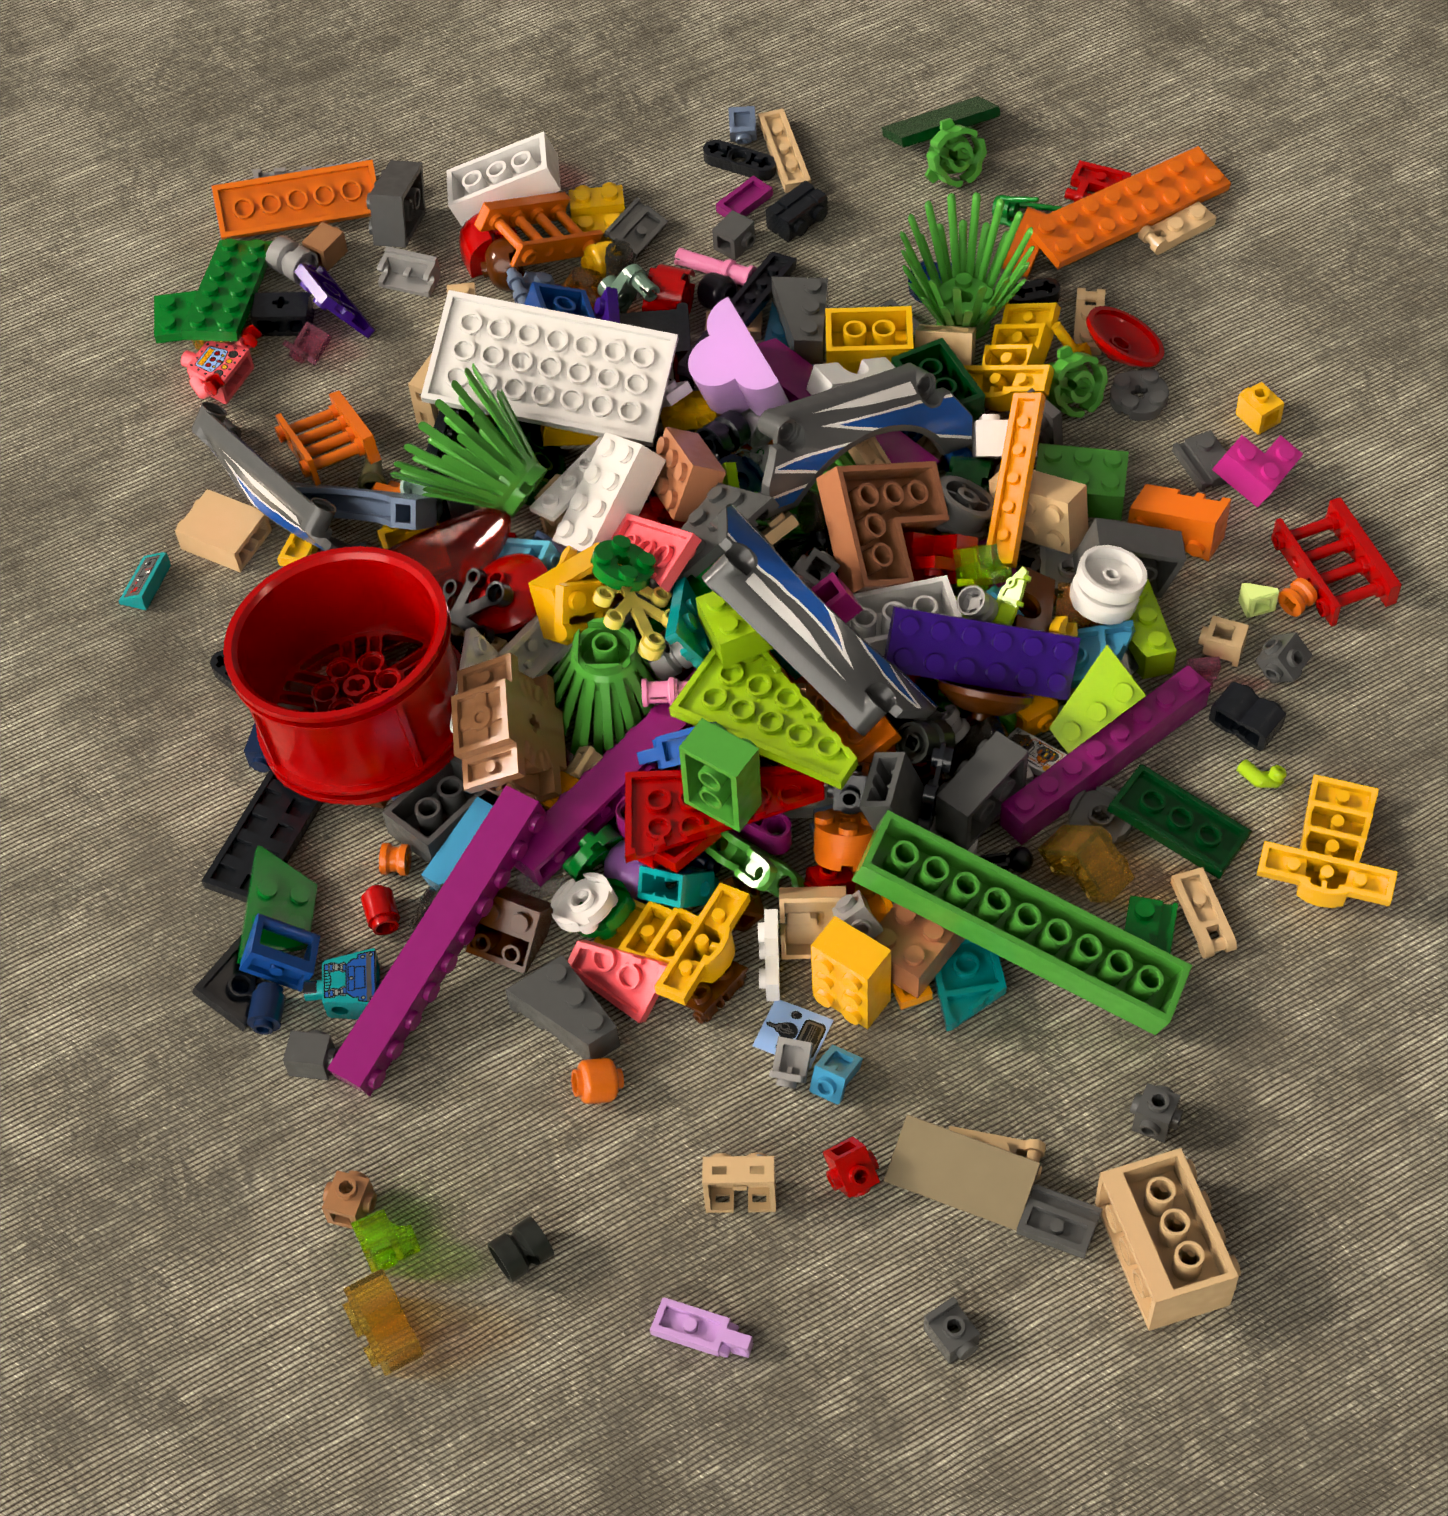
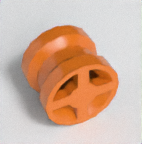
M1303 578L1295 579L1290 584V588H1284L1278 596V602L1282 609L1293 617L1301 615L1306 607L1313 605L1318 599L1315 588Z
M382 843L379 853V871L381 875L397 872L400 876H408L412 857L410 844H401L399 847H395L391 843Z

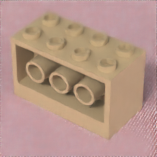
M1181 1148L1100 1172L1095 1205L1102 1208L1101 1219L1149 1331L1230 1306L1234 1291H1236L1238 1278L1241 1276L1240 1266L1234 1255L1229 1256L1224 1245L1226 1243L1224 1230L1219 1222L1215 1223L1210 1211L1212 1207L1209 1196L1205 1190L1200 1191L1196 1182L1197 1171L1191 1159L1186 1160Z

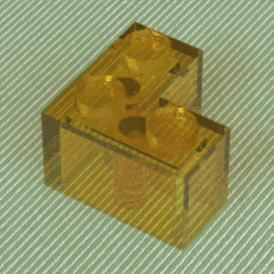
M1062 825L1038 848L1039 853L1053 874L1074 876L1091 902L1111 903L1135 878L1129 869L1127 859L1119 853L1112 842L1111 834L1103 826Z
M383 1268L343 1288L348 1302L342 1304L357 1338L364 1335L369 1344L363 1350L372 1368L379 1365L384 1376H387L424 1356L420 1343L402 1310L399 1299Z

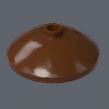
M938 680L937 686L941 693L955 706L972 712L971 719L989 722L990 716L1012 715L1026 709L1033 703V696L1025 693Z

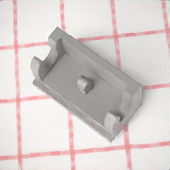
M386 246L385 252L377 266V271L382 272L378 280L379 287L430 298L441 278L438 258Z

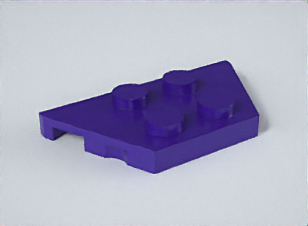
M303 263L297 267L294 272L301 280L300 286L308 293L313 294L315 297L313 302L324 311L328 309L367 338L374 333L375 329L324 267L319 266L317 269L314 265Z

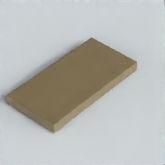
M907 1115L884 1182L1017 1231L1041 1163Z

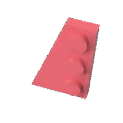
M588 940L577 941L567 961L586 986L638 1023L646 1022L659 995L656 994L654 986L669 964Z

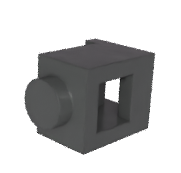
M954 1296L924 1316L923 1330L949 1364L958 1358L960 1360L967 1359L978 1349L980 1333L959 1307L958 1301ZM955 1325L959 1329L957 1333L949 1331Z

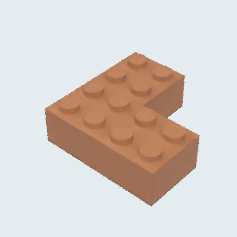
M936 461L836 466L817 477V486L836 563L841 565L837 570L838 577L850 589L852 594L915 582L903 533L929 531L950 520Z

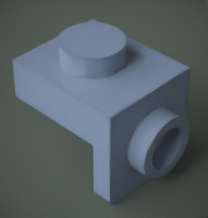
M755 106L728 108L730 142L748 144L751 141L757 140Z

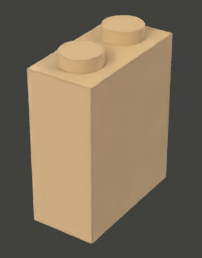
M207 489L195 501L186 517L178 523L175 533L182 550L241 572L271 533L272 529L268 517L257 508Z

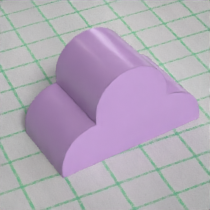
M729 297L721 300L713 307L707 319V331L710 336L701 340L693 348L688 360L689 372L707 405L718 414H723L729 410L740 414L751 408L756 415L761 416L769 408L789 403L777 377Z

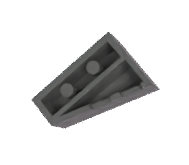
M771 277L772 301L777 309L780 324L783 326L788 347L810 364H823L826 336L825 308H828V278Z
M563 955L505 989L509 1007L517 1014L521 1013L533 1021L536 1027L541 1030L545 1029L557 1037L561 1044L585 1060L602 1058L620 1047L616 1025Z

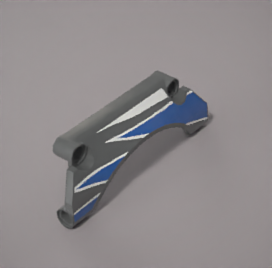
M906 363L902 366L775 408H769L761 414L758 420V430L760 433L773 440L763 475L762 490L758 493L773 497L780 506L772 513L767 509L758 518L765 520L781 512L793 510L816 482V478L821 476L832 463L852 447L876 435L892 431L917 432L930 439L942 455L969 447L974 439L973 416L949 390L943 387L936 389V378L932 373L912 363Z
M203 402L191 428L192 432L211 449L230 475L238 490L252 505L290 533L324 551L353 546L331 537L333 532L329 526L337 511L332 503L316 497L310 501L240 439L241 430L226 418L227 412L224 408L212 402ZM364 541L366 547H373L369 542Z
M731 503L711 521L710 524L718 531L719 546L725 553L702 576L703 581L802 675L845 718L853 729L862 736H865L888 712L895 718L911 719L913 722L927 720L939 706L902 670L869 645L830 609L788 565L767 538Z

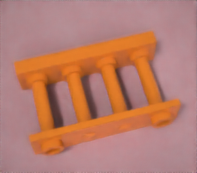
M565 191L484 202L474 224L480 232L498 230L516 249L510 263L514 268L582 257L585 248L590 244L600 242L603 236L601 230L583 232L566 214V208L571 198ZM558 220L570 234L563 235L551 221ZM538 223L550 237L543 238L531 224ZM518 226L530 241H523L511 227Z
M339 390L329 394L332 405H329L327 410L297 422L288 424L281 413L275 415L278 426L274 428L281 443L286 442L299 461L303 476L305 478L310 477L315 486L321 484L317 470L354 455H364L370 464L381 460L373 434ZM333 420V422H331V423H328V424H326V425L320 426V427H318V428H315V429H313V430H310V431H308V432H305V433H303V434H300V435L296 436V434H298V433H301V432H303V431H306V430H308V429H311V428H313V427H316V426H318V425H321V424H323V423H326V422H328V421ZM340 431L342 432V433H340V434H337V435H335V436H332V437H330V438H327V439H325V440H322V441L317 442V443H315V444H312V445H310V446L304 447V445H307V444H309V443L315 442V441H317V440H320V439H322V438H325V437L330 436V435H332V434H335V433H337V432H340ZM350 442V445H347L345 447H342L340 449H337L335 451L312 459V457L316 455L322 454L324 452H327L329 450H332L334 448H337Z

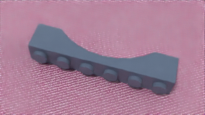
M290 482L310 501L316 497L332 503L337 509L333 518L369 521L387 525L390 528L420 530L437 526L436 498L418 494L330 485L315 486V484Z

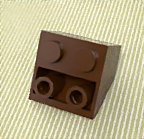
M507 886L499 889L493 899V906L490 912L479 921L475 928V935L467 945L465 952L520 973H527L548 935L553 914L551 903Z

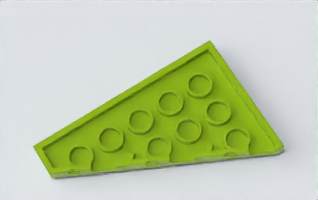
M712 647L669 707L670 715L693 726H696L701 718L708 722H717L729 733L741 739L746 738L752 741L759 748L760 755L840 790L843 789L858 766L856 755L849 747L843 745L839 735L827 726L822 720V715L807 698L801 695L800 689L796 684L789 681L782 672L780 665L768 651L723 668Z

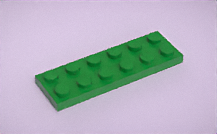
M232 238L219 240L181 328L182 340H239L252 308L254 295L258 293L268 268L265 260L266 252L272 241L260 239L242 241Z

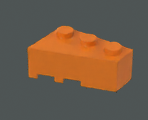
M1145 484L1129 509L1128 523L1182 531L1185 552L1193 557H1199L1209 562L1225 537L1231 498L1223 497L1221 501L1206 499V494L1196 493L1193 497L1180 494L1179 489Z

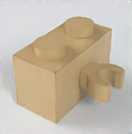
M919 324L916 328L915 348L943 338L963 365H973L975 361L976 327Z

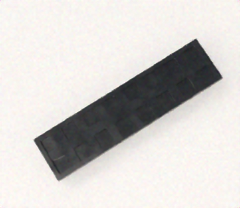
M270 769L201 882L204 888L247 903L257 846L264 847L282 861L288 863L324 802L304 797L285 787Z

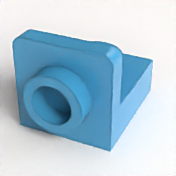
M832 1044L814 1066L809 1091L830 1102L840 1104L843 1100L845 1088L860 1070L863 1058Z

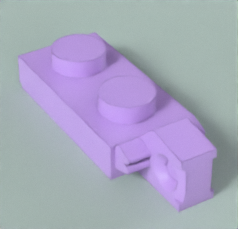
M665 1297L661 1300L650 1328V1333L653 1336L718 1357L720 1355L721 1357L728 1358L731 1352L732 1354L749 1358L754 1345L753 1337L738 1332L739 1326L732 1323L730 1318Z

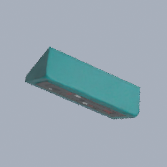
M160 552L143 556L120 597L119 604L142 610L148 609L171 567L167 553Z

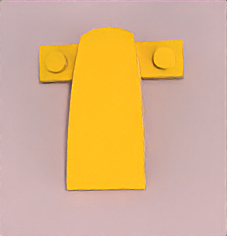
M1057 303L1006 304L1001 324H995L991 345H985L982 365H963L985 394V407L987 409L998 412L1010 411L1013 393H1026L1031 388L1035 390V393L1042 392L1044 396H1049L1055 369L1050 364H1043L1054 336L1051 326L1058 322L1061 307Z
M1314 774L1305 813L1300 849L1264 841L1256 876L1297 885L1296 895L1305 902L1318 907H1342L1347 897L1390 907L1398 871L1359 863L1367 840L1379 789Z
M720 882L699 916L683 908L674 907L672 910L656 902L648 901L647 904L634 900L636 904L635 909L630 913L625 922L617 928L616 934L607 940L596 937L593 942L669 963L654 986L655 992L686 1006L700 982L713 983L730 967L735 956L732 930L751 901L749 893Z

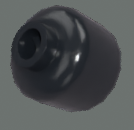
M717 272L706 274L700 280L697 287V297L700 304L709 309H713L717 303L726 297H729L731 301L738 292L734 279Z

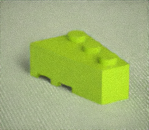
M1147 579L1143 592L1139 596L1136 610L1129 619L1134 622L1135 632L1128 648L1140 668L1136 672L1142 679L1173 673L1177 652L1149 579Z
M1108 644L1049 727V730L1068 754L1146 696L1145 692Z

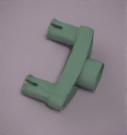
M631 264L625 267L617 277L615 275L605 277L597 288L600 296H602L606 287L618 290L619 315L620 313H627L638 292L648 302L655 300L657 297L655 293L659 294L660 288L647 277L646 271L639 264Z

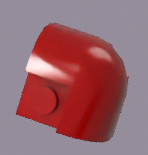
M479 213L464 223L459 235L462 261L471 278L483 275L481 262L485 261V252L488 246L494 240L504 237L498 230L480 232L474 225Z
M917 532L903 533L914 581L947 575L950 584L963 583L973 573L978 554V537L961 534L929 535Z

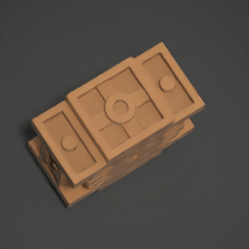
M512 653L457 671L458 694L451 696L454 756L462 760L464 791L472 794L486 789L500 796L507 785L539 801V803L559 797L562 794L560 772L567 770L563 711L555 707L554 679L547 674L532 679L520 672L518 657Z

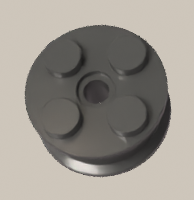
M952 475L941 477L940 481L950 520L938 525L935 529L942 533L961 534L978 537V539L984 537L987 530L985 524L992 516L994 498L982 487L965 478Z

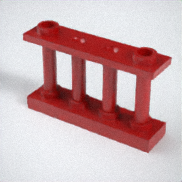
M1341 497L1329 501L1327 514L1324 519L1289 530L1282 518L1276 519L1271 535L1274 548L1280 550L1298 578L1306 579L1315 588L1318 596L1315 602L1316 609L1321 617H1325L1331 627L1337 625L1340 609L1343 606L1374 595L1380 598L1385 607L1397 603L1402 584ZM1326 530L1333 531L1339 539L1306 552L1303 551L1297 542L1300 539ZM1343 551L1349 553L1354 561L1321 574L1318 573L1312 562ZM1358 573L1364 575L1369 582L1368 585L1334 596L1327 584Z

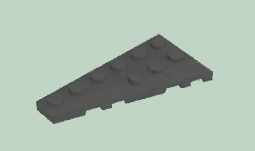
M718 483L708 492L701 505L689 515L687 522L681 528V530L694 533L702 541L697 547L694 557L688 561L676 581L683 577L688 578L691 574L696 578L725 553L719 546L718 531L710 523L729 503L755 527L758 525L755 520L767 509L772 513L780 505L773 497ZM651 578L648 587L652 589L660 587L656 583V581ZM674 585L670 590L671 595H673ZM636 593L638 597L652 604L649 599ZM617 603L612 609H615L619 605V603ZM629 612L625 617L624 627L631 632V628L634 631L637 629V626Z

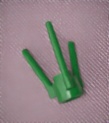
M997 195L992 206V216L996 202L1000 198L1004 200L1000 224L1011 227L1012 221L1010 219L1015 217L1019 208L1027 209L1029 206L1037 210L1056 211L1062 208V206L1038 204V197Z

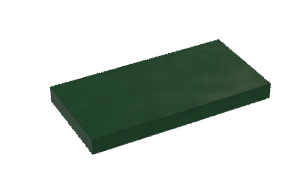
M976 96L881 128L885 138L905 148L932 139L940 131V121L951 118L955 125L969 127L997 118L1001 114L998 105Z
M1141 763L1107 809L1110 813L1200 868L1203 867L1206 872L1219 880L1252 833V830Z

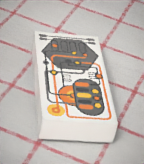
M1019 727L1007 737L1029 751L1027 766L1037 776L1067 755Z

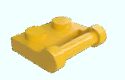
M597 578L555 584L554 635L557 641H570L578 629H580L581 634L583 630L588 628L587 622L570 624V616L594 613V619L605 617L610 607H600L593 601L597 588L606 586Z

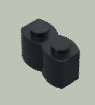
M1231 682L1211 706L1209 720L1223 731L1236 735L1245 744L1256 750L1263 751L1283 727L1286 713L1278 703L1259 698L1251 687Z

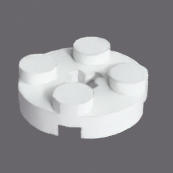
M594 872L583 874L585 879L577 882L573 878L568 880L554 894L551 900V907L553 908L552 917L561 929L568 932L581 931L586 935L591 934L617 904L618 897L607 878L602 874Z

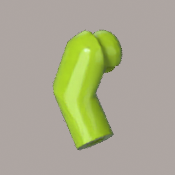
M1248 759L1243 760L1236 770L1257 788H1278L1284 784V779L1287 776L1286 769L1280 765L1272 766L1270 771H1261Z

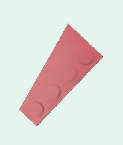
M629 513L626 514L611 538L613 540V537L616 535L625 536L630 539L631 543L652 554L656 559L652 579L668 593L688 561L694 557L696 549L702 541L694 533Z

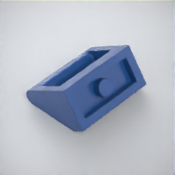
M258 913L245 946L239 970L301 992L303 990V982L309 981L314 974L320 935ZM262 929L307 944L308 947L304 959L260 944Z

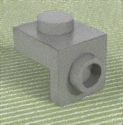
M860 890L852 895L843 896L836 903V906L832 908L834 916L872 939L883 932L882 925L872 914L867 899Z
M778 1036L773 1068L769 1073V1077L777 1078L776 1085L796 1089L797 1082L806 1083L813 1043Z

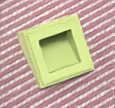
M1242 583L1239 604L1246 618L1275 611L1279 590L1274 587Z

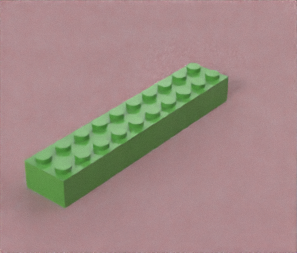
M887 810L876 826L851 880L1153 1035L1159 1033L1171 1022L1192 967L1191 964L889 810Z

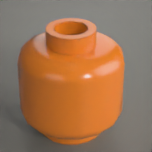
M610 1058L582 1060L578 1064L577 1069L572 1071V1090L575 1097H580L581 1101L585 1104L612 1102L617 1097L618 1090L624 1087L623 1071L621 1068H616V1065Z

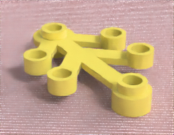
M608 586L598 587L593 601L600 607H610L616 593L622 594L624 598L615 609L607 611L603 620L604 625L611 630H619L624 623L625 617L630 612L642 636L637 646L639 655L649 661L659 660L666 647L665 639L660 633L653 631L646 615L660 622L667 629L670 609L664 612L659 608L668 606L672 597L671 592L669 591L668 593L661 587L652 589L648 586L640 591L630 592L632 587L622 586L621 590ZM636 593L649 599L652 604L638 597Z

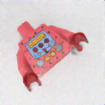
M254 325L247 326L242 331L238 341L222 343L207 341L197 353L186 350L182 354L181 365L187 367L190 385L200 399H206L211 396L227 405L253 371L254 364L249 349L251 347L255 348L258 343L256 339L262 336V333Z

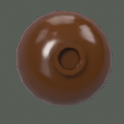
M505 237L494 240L488 246L485 252V261L481 262V269L484 278H490L496 288L510 292L513 290L507 284L506 271L512 267L510 263L516 249ZM523 266L515 267L517 271L521 273L522 276H524L525 271Z

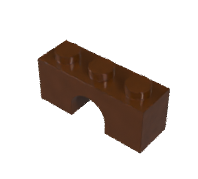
M1025 567L1032 578L1031 582L1026 583L1021 601L1024 603L1023 608L1019 607L1024 616L1017 614L1012 626L1049 632L1050 623L1054 619L1052 617L1053 606L1057 595L1054 593L1056 580Z

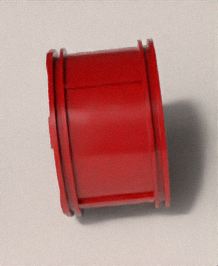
M356 546L321 551L280 568L258 584L239 605L226 631L223 648L224 664L238 697L249 708L255 721L257 738L263 755L273 774L285 787L304 797L330 804H355L356 806L375 804L390 800L394 796L419 786L437 774L454 757L453 733L450 730L452 714L451 696L455 695L457 671H459L461 654L452 645L450 639L451 617L442 588L430 571L419 562L401 553L377 547ZM385 640L404 641L422 646L390 667L387 666L383 656V641ZM367 644L366 653L361 655L357 661L356 646ZM339 650L340 657L330 661L326 667L328 676L304 671L315 662Z

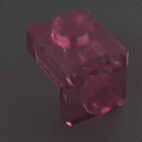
M306 322L293 344L285 340L282 345L290 350L288 356L295 361L303 364L306 360L315 366L332 337L316 326Z

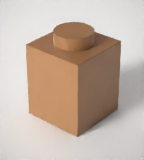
M321 222L302 241L304 247L317 255L318 267L322 266L326 271H329L348 252L344 232L338 227L330 226L324 222Z

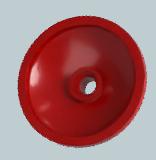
M1108 306L1095 307L1088 314L1086 324L1089 334L1098 348L1109 359L1127 366L1146 368L1156 366L1164 357V346L1159 337L1145 323L1133 315Z
M525 553L510 554L492 561L482 569L487 575V581L482 588L475 589L469 603L485 596L488 585L493 581H500L510 585L514 592V599L509 606L504 608L493 606L469 617L471 620L479 625L491 627L495 634H503L524 626L537 615L528 583L548 572L547 567L540 559Z

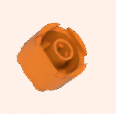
M831 808L815 813L813 851L817 864L826 869L841 872L842 866H853L852 872H856L874 833L863 812L849 815Z

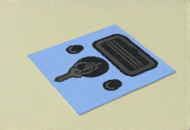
M783 1000L774 1001L752 1046L775 1055L778 1036L812 1042L813 1048L809 1064L811 1069L834 1020Z

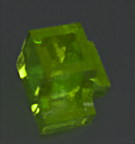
M997 544L953 549L957 587L975 585L983 590H988L989 585L1006 582L1008 578L1012 577V568L1004 566L999 559Z
M384 1208L351 1223L372 1273L377 1270H388L394 1267L399 1260L421 1251L411 1224L407 1226L393 1224L388 1219Z

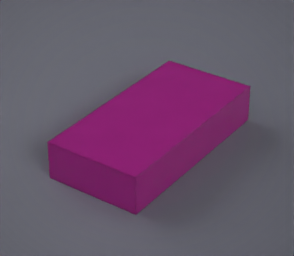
M752 176L717 202L716 212L726 217L733 210L743 216H747L773 196V188L757 177Z

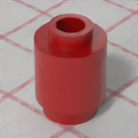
M383 885L369 887L361 896L368 927L376 935L391 934L398 929V922L400 920L393 891L391 888Z

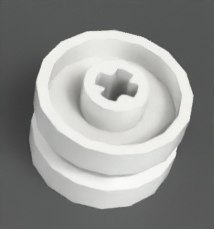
M1112 545L1094 546L1086 550L1079 561L1076 575L1069 589V599L1075 610L1083 617L1095 623L1106 625L1121 624L1123 621L1129 620L1136 610L1139 596L1147 582V570L1137 556L1121 547Z

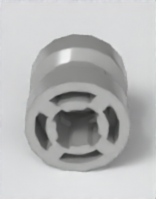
M970 585L965 587L957 597L956 604L959 612L969 619L991 622L997 616L998 603L996 599L978 586Z

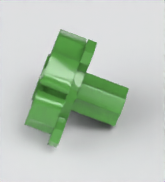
M951 118L940 121V131L930 140V147L926 155L929 168L925 173V177L931 183L940 180L956 187H961L963 181L972 183L982 171V163L987 154L985 140L977 136L978 133L975 129L968 126L955 125ZM963 134L971 135V139L974 144V150L972 149L967 138L963 136ZM964 172L959 176L960 179L955 177L950 178L948 175Z
M1068 345L1057 349L1058 360L1056 363H1049L1055 371L1049 396H1047L1046 400L1062 413L1070 417L1082 418L1085 415V411L1075 406L1069 407L1067 403L1076 402L1080 408L1091 413L1094 412L1103 401L1104 389L1108 383L1106 366L1098 363V358L1088 353H1073ZM1090 362V366L1093 370V375L1091 372H1089L1088 368L1086 367V365H1084V363Z

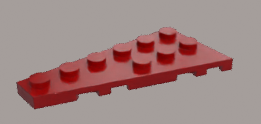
M787 766L760 767L762 804L747 824L825 800L824 782ZM681 770L625 772L626 863L732 829L684 803Z

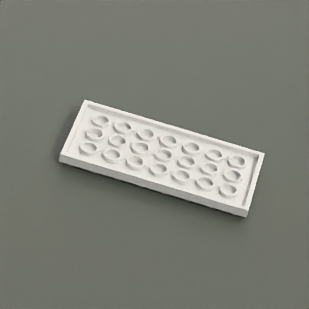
M448 290L421 400L422 402L435 404L437 399H441L451 408L466 410L458 401L459 395L451 386L452 381L456 380L483 413L490 415L469 385V380L464 373L465 368H468L480 384L472 369V364L474 363L498 402L497 390L500 392L501 389L503 390L518 421L598 437H604L605 433H609L644 446L653 447L678 343V334Z

